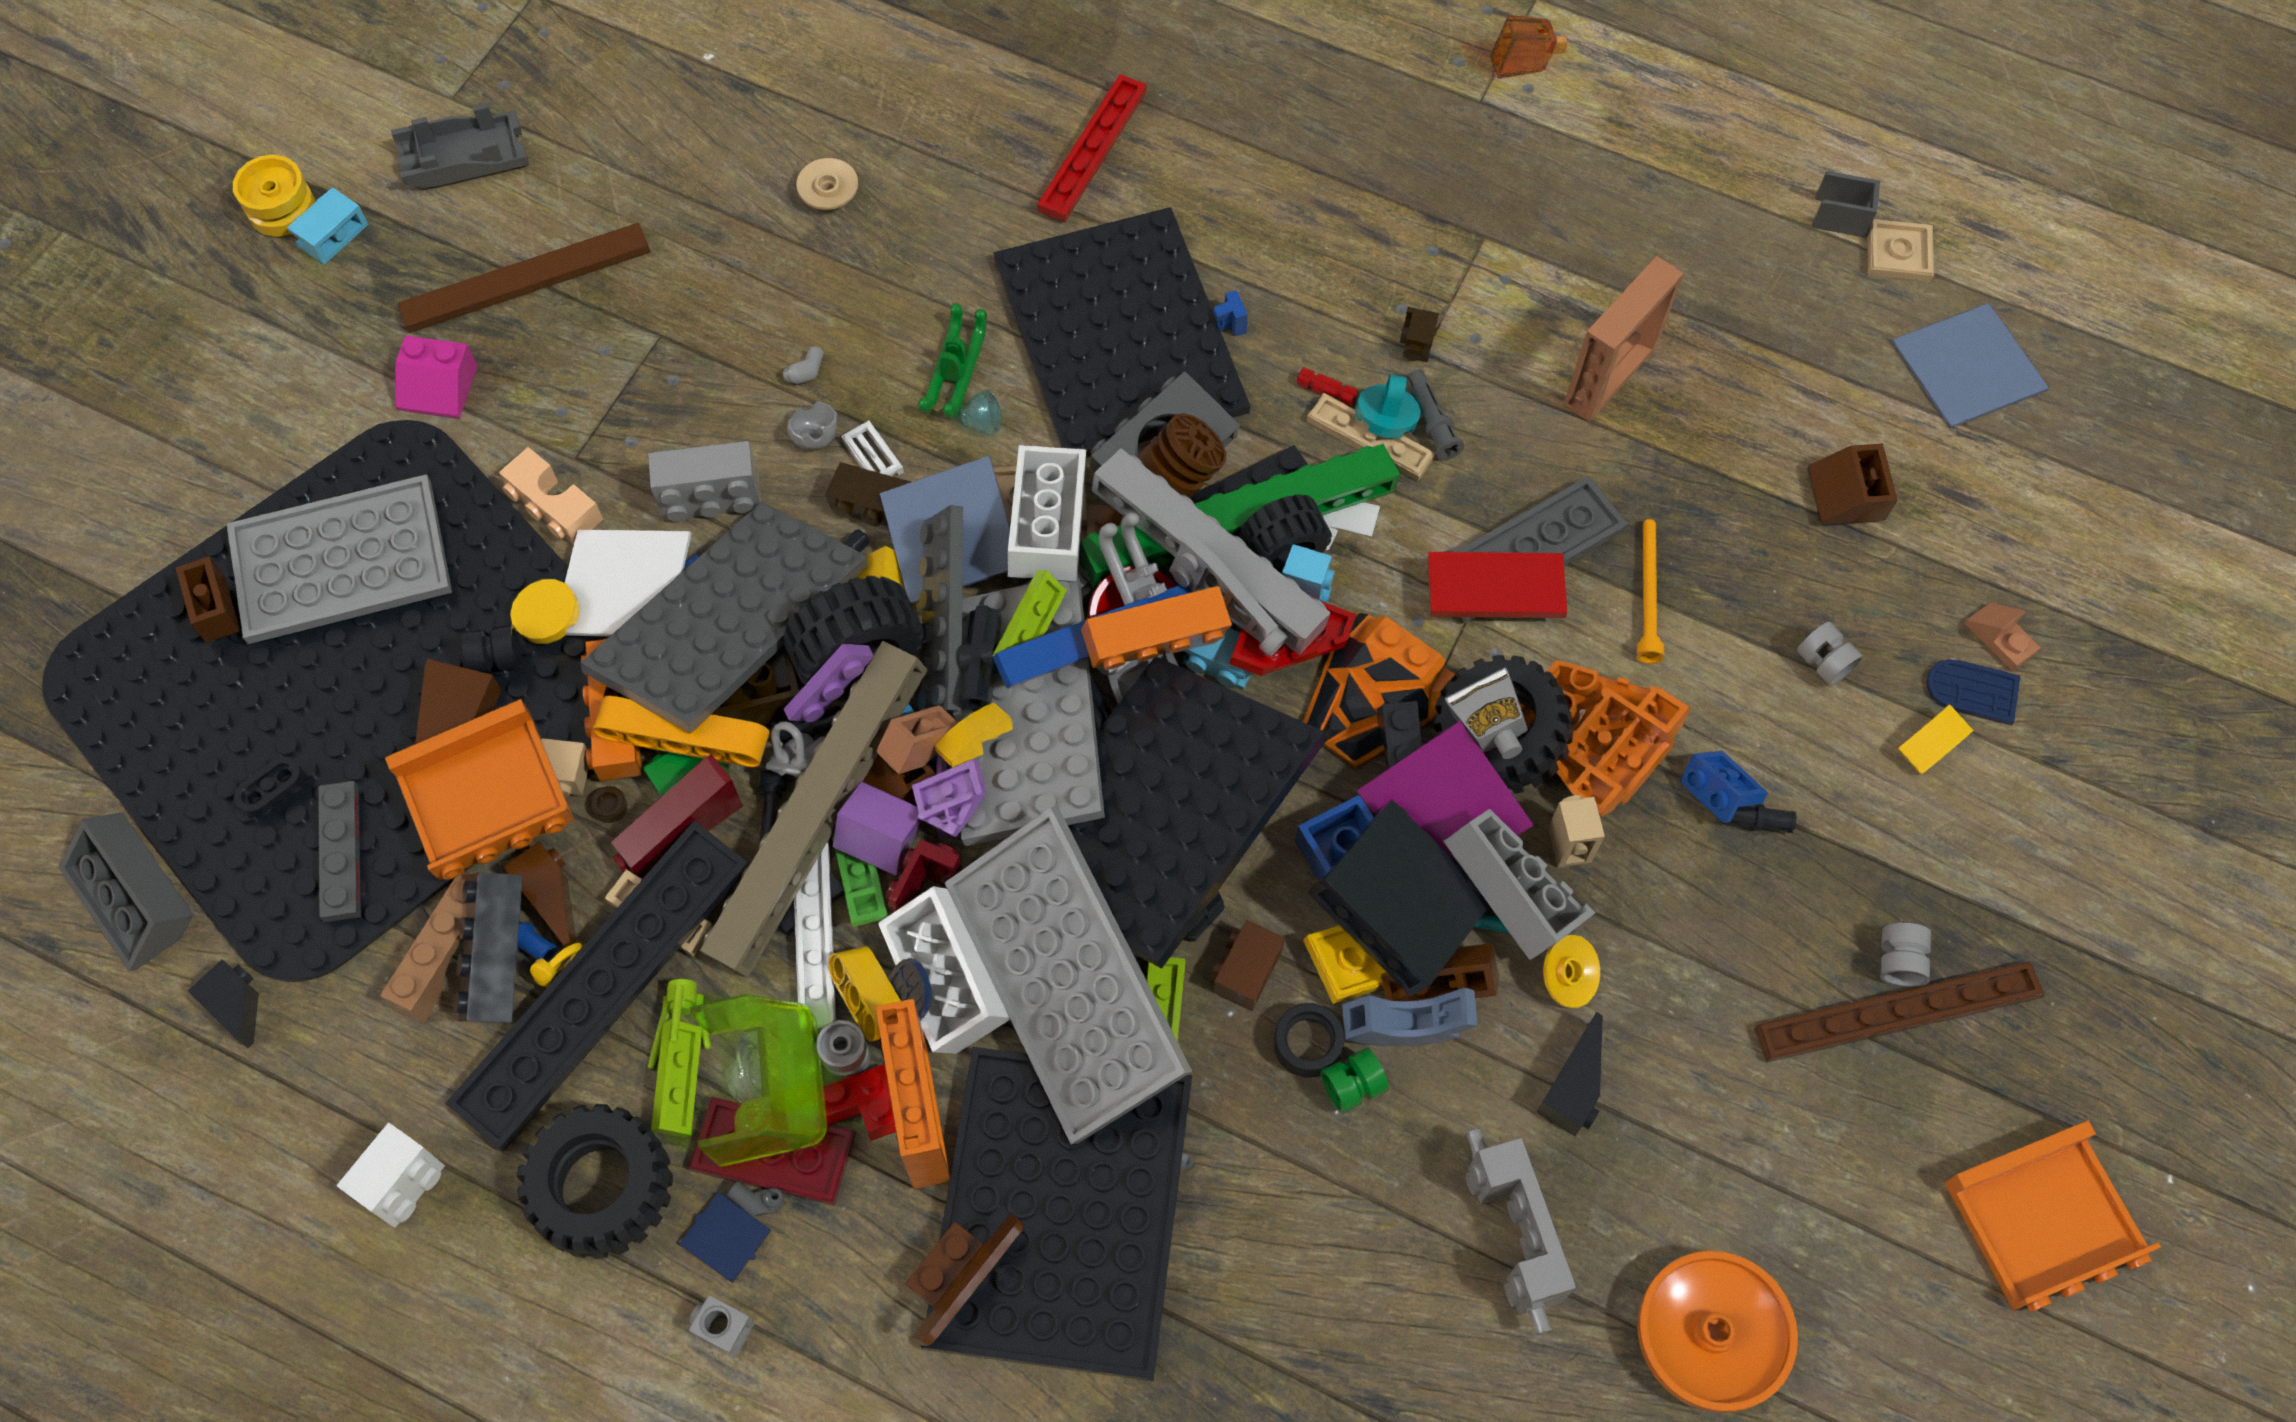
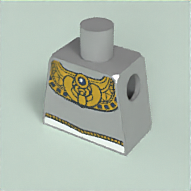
M1506 667L1445 698L1453 717L1457 722L1462 721L1483 752H1488L1497 747L1503 759H1510L1522 751V746L1517 736L1525 733L1528 728Z

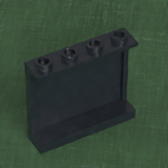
M1391 799L1372 814L1374 818L1326 876L1314 883L1307 893L1412 996L1431 985L1490 905L1458 863L1402 807Z

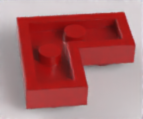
M884 1064L813 1090L825 1127L861 1114L870 1141L896 1132L888 1078Z

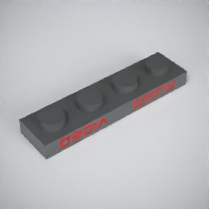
M355 781L318 786L320 919L323 922L361 917L359 786Z

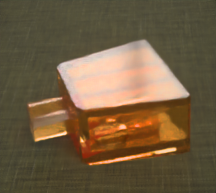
M1508 15L1490 55L1498 79L1542 72L1545 70L1552 54H1564L1566 52L1567 40L1564 35H1555L1551 22L1548 19Z

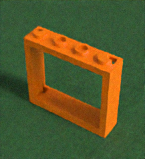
M914 999L875 1006L899 1150L909 1179L914 1189L949 1182L950 1173L927 1043Z

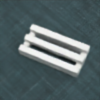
M870 421L841 436L843 443L861 468L875 471L854 443L853 438H856L880 471L879 473L889 476L895 473L897 475L904 473L903 466ZM862 433H868L891 466L886 468Z

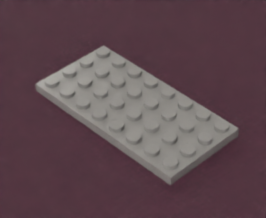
M1078 575L1077 581L1057 580L1067 589V592L1045 635L1084 621L1081 584ZM1029 584L962 599V644H966L970 611L976 609V606H989L999 610L1002 615L999 635L1000 642ZM1088 659L1009 689L1006 688L1000 673H995L991 703L997 704L1012 718L1013 730L1003 733L995 739L982 742L984 754L974 758V760L980 762L986 795L961 830V839L965 846L1008 838L1050 807H1059L1067 825L1105 818ZM961 706V711L953 713V716L959 723L974 712Z
M1059 807L1048 808L945 882L1071 1145L1080 1143L1192 1072Z

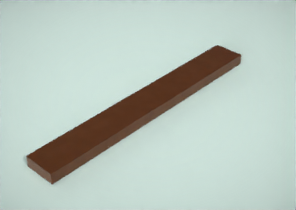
M638 222L398 302V306L408 332L411 333L650 253V249Z
M2031 961L1757 1024L1754 1029L1766 1063L2037 1000L2044 996V992Z

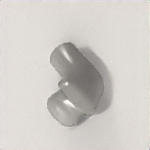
M810 347L804 361L793 363L784 369V380L789 384H800L815 379L823 359V350L818 347Z

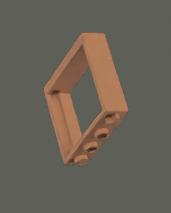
M1656 256L1589 328L1564 402L1566 407L1588 422H1591L1655 351L1683 278V272L1678 270L1673 264L1671 265Z

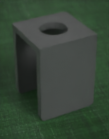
M1830 171L1825 172L1815 199L1821 201L1813 219L1812 228L1865 237L1877 213L1880 181Z

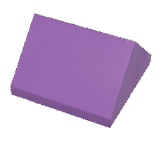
M861 782L837 814L833 847L898 876L904 858L922 821L917 818L919 815L916 805Z

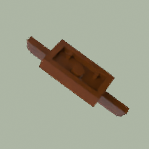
M1009 1214L988 1242L983 1244L954 1222L906 1281L905 1284L909 1289L934 1308L911 1337L918 1344L929 1346L938 1338L1023 1230L1024 1224L1017 1217Z

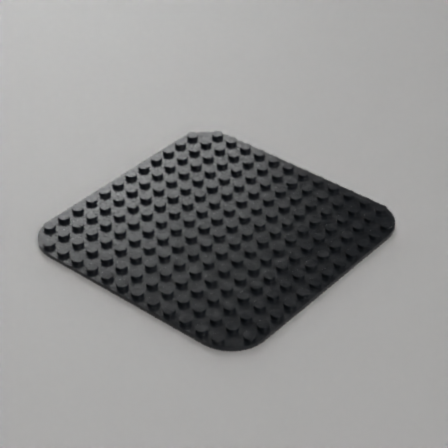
M397 420L375 425L232 522L427 474L432 485L452 593L248 644L244 640L226 525L70 632L58 643L44 670L43 696L51 714L240 957L255 971L271 979L301 982L316 979L335 971L454 880V878L438 880L428 870L429 859L397 777L389 770L385 757L415 745L424 669L427 659L467 668L462 649L463 632L485 629L490 634L493 627L511 625L510 613L512 604L518 594L531 583L542 579H556L565 583L568 566L461 448L444 431L425 422ZM210 556L225 576L240 631L206 643L190 623L176 567ZM518 632L522 650L521 668L500 671L494 666L493 670L487 673L494 676L501 688L493 711L521 699L530 711L542 739L584 743L586 748L590 749L591 738L587 737L584 724L585 717H590L589 707L585 706L583 698V686H588V676H584L582 672L581 656L586 655V642L604 640L610 636L565 635L560 640L549 644H534L522 637ZM619 693V695L617 696V697H621V698H627V697L623 696V695L620 694V693ZM290 757L301 766L304 771L302 785L265 814L256 817L248 816L236 806L234 793L237 787L274 759ZM594 769L588 770L586 780L595 773ZM291 775L285 776L282 782H286ZM355 781L359 786L361 917L323 922L320 919L318 786ZM261 797L255 798L252 804H255L258 801H260ZM470 866V867L464 869V873H465L467 870H469L472 866Z

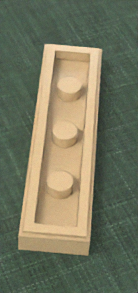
M1325 393L1307 416L1308 423L1358 450L1365 446L1374 447L1384 444L1398 471L1417 482L1434 460L1435 452L1405 436L1394 439L1372 434L1368 431V424L1362 419L1361 422L1357 420L1355 409Z

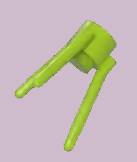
M676 979L668 982L667 995L663 996L662 1012L648 1063L650 1070L655 1068L660 1052L663 1022L668 1020L670 1013L672 1014L670 1041L672 1043L677 1042L680 1016L690 1015L692 1008H694L698 1025L702 1027L701 1037L704 1049L709 1050L711 1048L703 1008L704 995L697 994V983L692 980Z

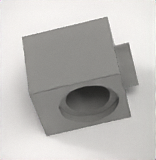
M708 1295L706 1301L698 1303L689 1319L691 1324L689 1332L701 1341L736 1358L755 1322L748 1315ZM726 1316L728 1318L726 1329L720 1334H711V1322L716 1317Z

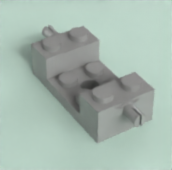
M1481 1129L1467 1132L1465 1135L1473 1153V1160L1468 1167L1469 1173L1465 1175L1470 1193L1472 1195L1477 1194L1480 1205L1509 1196L1510 1201H1507V1209L1510 1218L1514 1224L1519 1223L1523 1235L1520 1238V1245L1526 1261L1519 1262L1506 1278L1508 1283L1504 1284L1507 1300L1511 1307H1517L1519 1315L1529 1313L1536 1335L1550 1332L1552 1328H1550L1544 1308L1562 1303L1576 1289L1523 1140L1519 1138L1487 1148L1481 1134Z

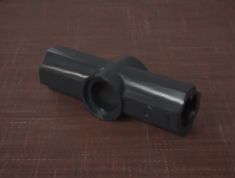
M976 606V609L970 611L966 644L960 646L959 664L962 671L959 703L962 708L970 709L973 712L991 704L995 673H999L992 655L999 644L1002 615L998 609H993L989 606Z

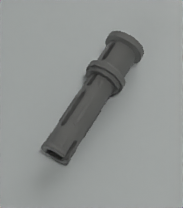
M1417 369L1408 374L1409 377L1406 376V383L1420 406L1421 414L1426 422L1425 432L1435 443L1437 457L1440 460L1456 457L1463 451L1464 443L1461 439L1457 438L1453 430L1454 423L1452 419L1443 413L1424 371Z

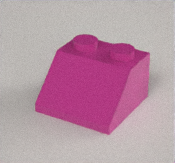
M405 336L395 362L396 409L398 411L460 419L478 367L468 344Z

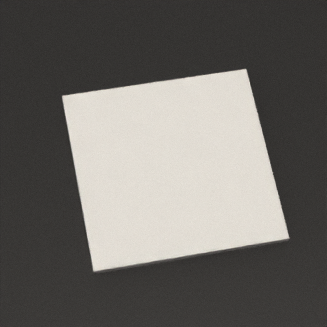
M577 530L565 583L578 597L580 612L578 621L574 627L571 625L565 631L566 635L611 636L683 572L691 532Z

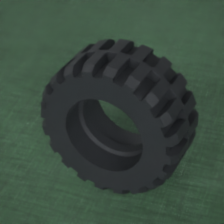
M866 576L865 579L856 577L849 579V582L843 584L840 582L831 586V589L815 594L811 601H805L799 607V611L792 614L789 624H786L784 645L802 684L805 686L842 644L868 645L873 652L884 641L911 655H917L923 641L924 631L906 592L899 583L882 576L880 578ZM864 671L851 681L841 696L850 694L851 687L857 680H860Z
M1504 655L1492 656L1493 661L1484 662L1482 658L1474 661L1475 667L1469 670L1463 667L1456 673L1458 679L1455 682L1449 680L1443 687L1446 696L1438 697L1435 705L1438 714L1433 717L1434 728L1437 736L1457 723L1447 705L1446 697L1506 667L1519 704H1523L1535 712V721L1528 734L1519 741L1522 751L1517 756L1503 759L1498 748L1483 753L1508 789H1512L1513 793L1517 794L1524 792L1523 787L1531 783L1536 788L1543 784L1542 777L1545 774L1552 777L1559 770L1557 761L1566 760L1569 754L1567 744L1572 743L1573 730L1571 727L1573 720L1562 687L1558 686L1557 680L1551 672L1544 673L1542 665L1535 661H1530L1526 665L1524 657L1513 655L1511 660H1505Z
M595 1104L594 1109L589 1111L585 1105L573 1107V1115L566 1117L563 1112L553 1117L552 1119L555 1124L546 1130L542 1126L535 1133L539 1138L535 1146L527 1144L522 1154L528 1160L527 1164L519 1165L517 1178L522 1182V1186L517 1188L518 1200L524 1204L522 1209L524 1216L549 1243L562 1252L568 1251L575 1257L585 1258L587 1254H590L595 1259L607 1258L609 1251L614 1250L618 1255L629 1251V1242L635 1239L640 1244L648 1237L644 1232L650 1224L654 1227L658 1226L663 1218L659 1211L661 1207H668L671 1199L667 1188L673 1185V1173L668 1168L671 1162L667 1152L661 1145L662 1143L643 1120L638 1116L633 1117L628 1110L621 1107L611 1110L607 1104ZM610 1149L620 1152L629 1164V1177L626 1187L619 1198L609 1207L591 1214H578L570 1210L563 1199V1186L572 1166L583 1156L597 1150Z

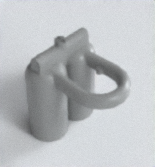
M789 722L776 724L771 731L774 753L766 764V770H771L782 776L784 774H791L799 777L803 771L807 770L814 758L816 746L825 737H820L814 741L810 735L800 733L798 728ZM781 730H786L793 736L784 745L780 742L779 735Z

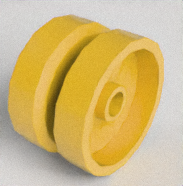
M265 155L248 161L238 170L233 180V193L253 228L263 235L273 237L291 235L287 227L316 202L297 164L284 156Z

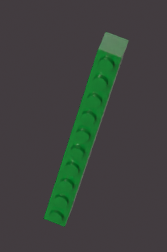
M1384 444L1374 447L1365 446L1357 452L1346 456L1337 455L1324 463L1314 466L1305 465L1298 471L1286 475L1277 474L1267 481L1255 485L1246 484L1230 493L1212 495L1207 500L1195 503L1194 505L1204 514L1214 517L1221 527L1232 536L1239 537L1241 527L1247 519L1257 510L1277 499L1297 494L1302 496L1308 495L1315 500L1322 516L1394 493L1400 473ZM1119 525L1117 533L1112 536V540L1123 567H1131L1134 564L1124 543L1121 525ZM1134 526L1136 536L1148 564L1156 563L1158 569L1172 565L1175 557L1137 526ZM1099 532L1092 533L1085 537V539L1080 540L1079 560L1087 573L1093 590H1095L1098 584L1111 574L1101 551Z

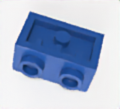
M1724 751L1693 754L1681 778V783L1722 823L1731 822L1738 807L1763 804L1768 794L1762 786Z

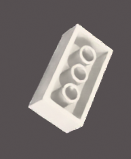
M1019 445L1008 544V577L1033 578L1037 570H1047L1056 580L1077 581L1086 450Z

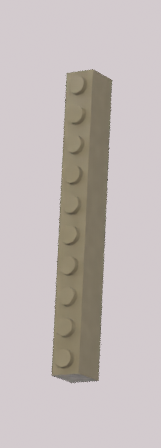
M882 641L877 650L872 652L874 657L867 664V668L860 680H857L851 687L850 697L843 709L835 714L832 720V727L827 736L816 746L814 758L807 770L799 775L796 781V788L789 800L780 807L777 815L778 819L771 831L762 838L759 851L752 863L743 870L738 887L733 895H730L724 902L722 914L716 924L705 934L704 944L700 951L747 978L835 830L838 812L858 785L863 782L877 758L878 753L876 750L891 719L902 715L927 672V668L917 657Z

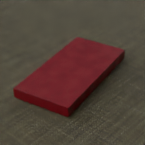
M711 1097L688 1169L691 1172L733 1182L739 1180L745 1185L769 1189L775 1187L786 1195L835 1206L856 1133L854 1130L833 1125L825 1127V1124Z

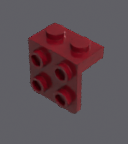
M920 839L916 848H911L907 852L902 866L904 871L900 879H894L887 891L886 899L889 900L888 905L891 914L918 897L927 879L946 887L945 882L963 870L957 851L942 843L935 846Z

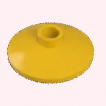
M1566 935L1559 942L1551 946L1545 956L1543 966L1545 985L1550 996L1558 1004L1567 1008L1582 1007L1594 997L1599 986L1600 963L1597 953L1586 939L1578 935Z

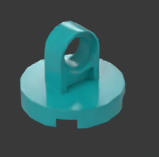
M1390 374L1386 385L1370 386L1361 392L1355 408L1356 418L1359 422L1362 419L1368 424V431L1383 438L1398 439L1402 438L1405 432L1411 431L1412 433L1415 430L1421 411L1415 398L1405 391L1406 377Z

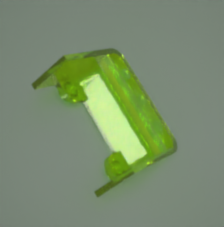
M750 994L690 1007V1014L710 1035L732 1030L739 1032L757 1030L763 1097L744 1102L738 1108L735 1114L734 1133L699 1140V1148L719 1167L807 1148L819 1143L825 1136L827 1122L821 1060L816 1047L818 1038L817 1020L809 1007L802 1003Z

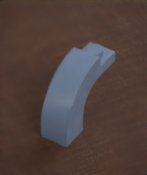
M1467 988L1420 1001H1391L1368 995L1342 1004L1345 1040L1367 1045L1416 1046L1439 1043L1459 1038V1032L1478 1026L1475 992Z

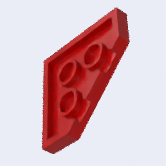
M1321 601L1330 612L1326 627L1300 655L1283 644L1269 657L1259 648L1261 645L1260 641L1242 628L1229 664L1263 676L1344 648L1356 614Z

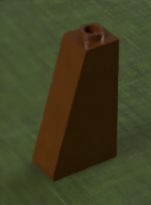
M427 659L424 669L415 744L492 712L501 692V688L494 676Z

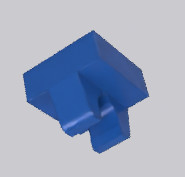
M1237 290L1225 293L1224 303L1213 308L1220 331L1232 329L1234 336L1247 333L1248 314Z

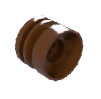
M1181 413L1176 414L1163 427L1158 436H1155L1138 454V458L1153 474L1162 476L1176 492L1191 499L1201 489L1205 481L1210 480L1226 463V451L1215 431L1205 422L1193 415Z

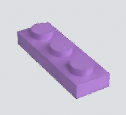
M842 644L784 708L789 721L813 722L820 719L830 704L844 693V689L855 677L864 671V667L874 657L869 646Z

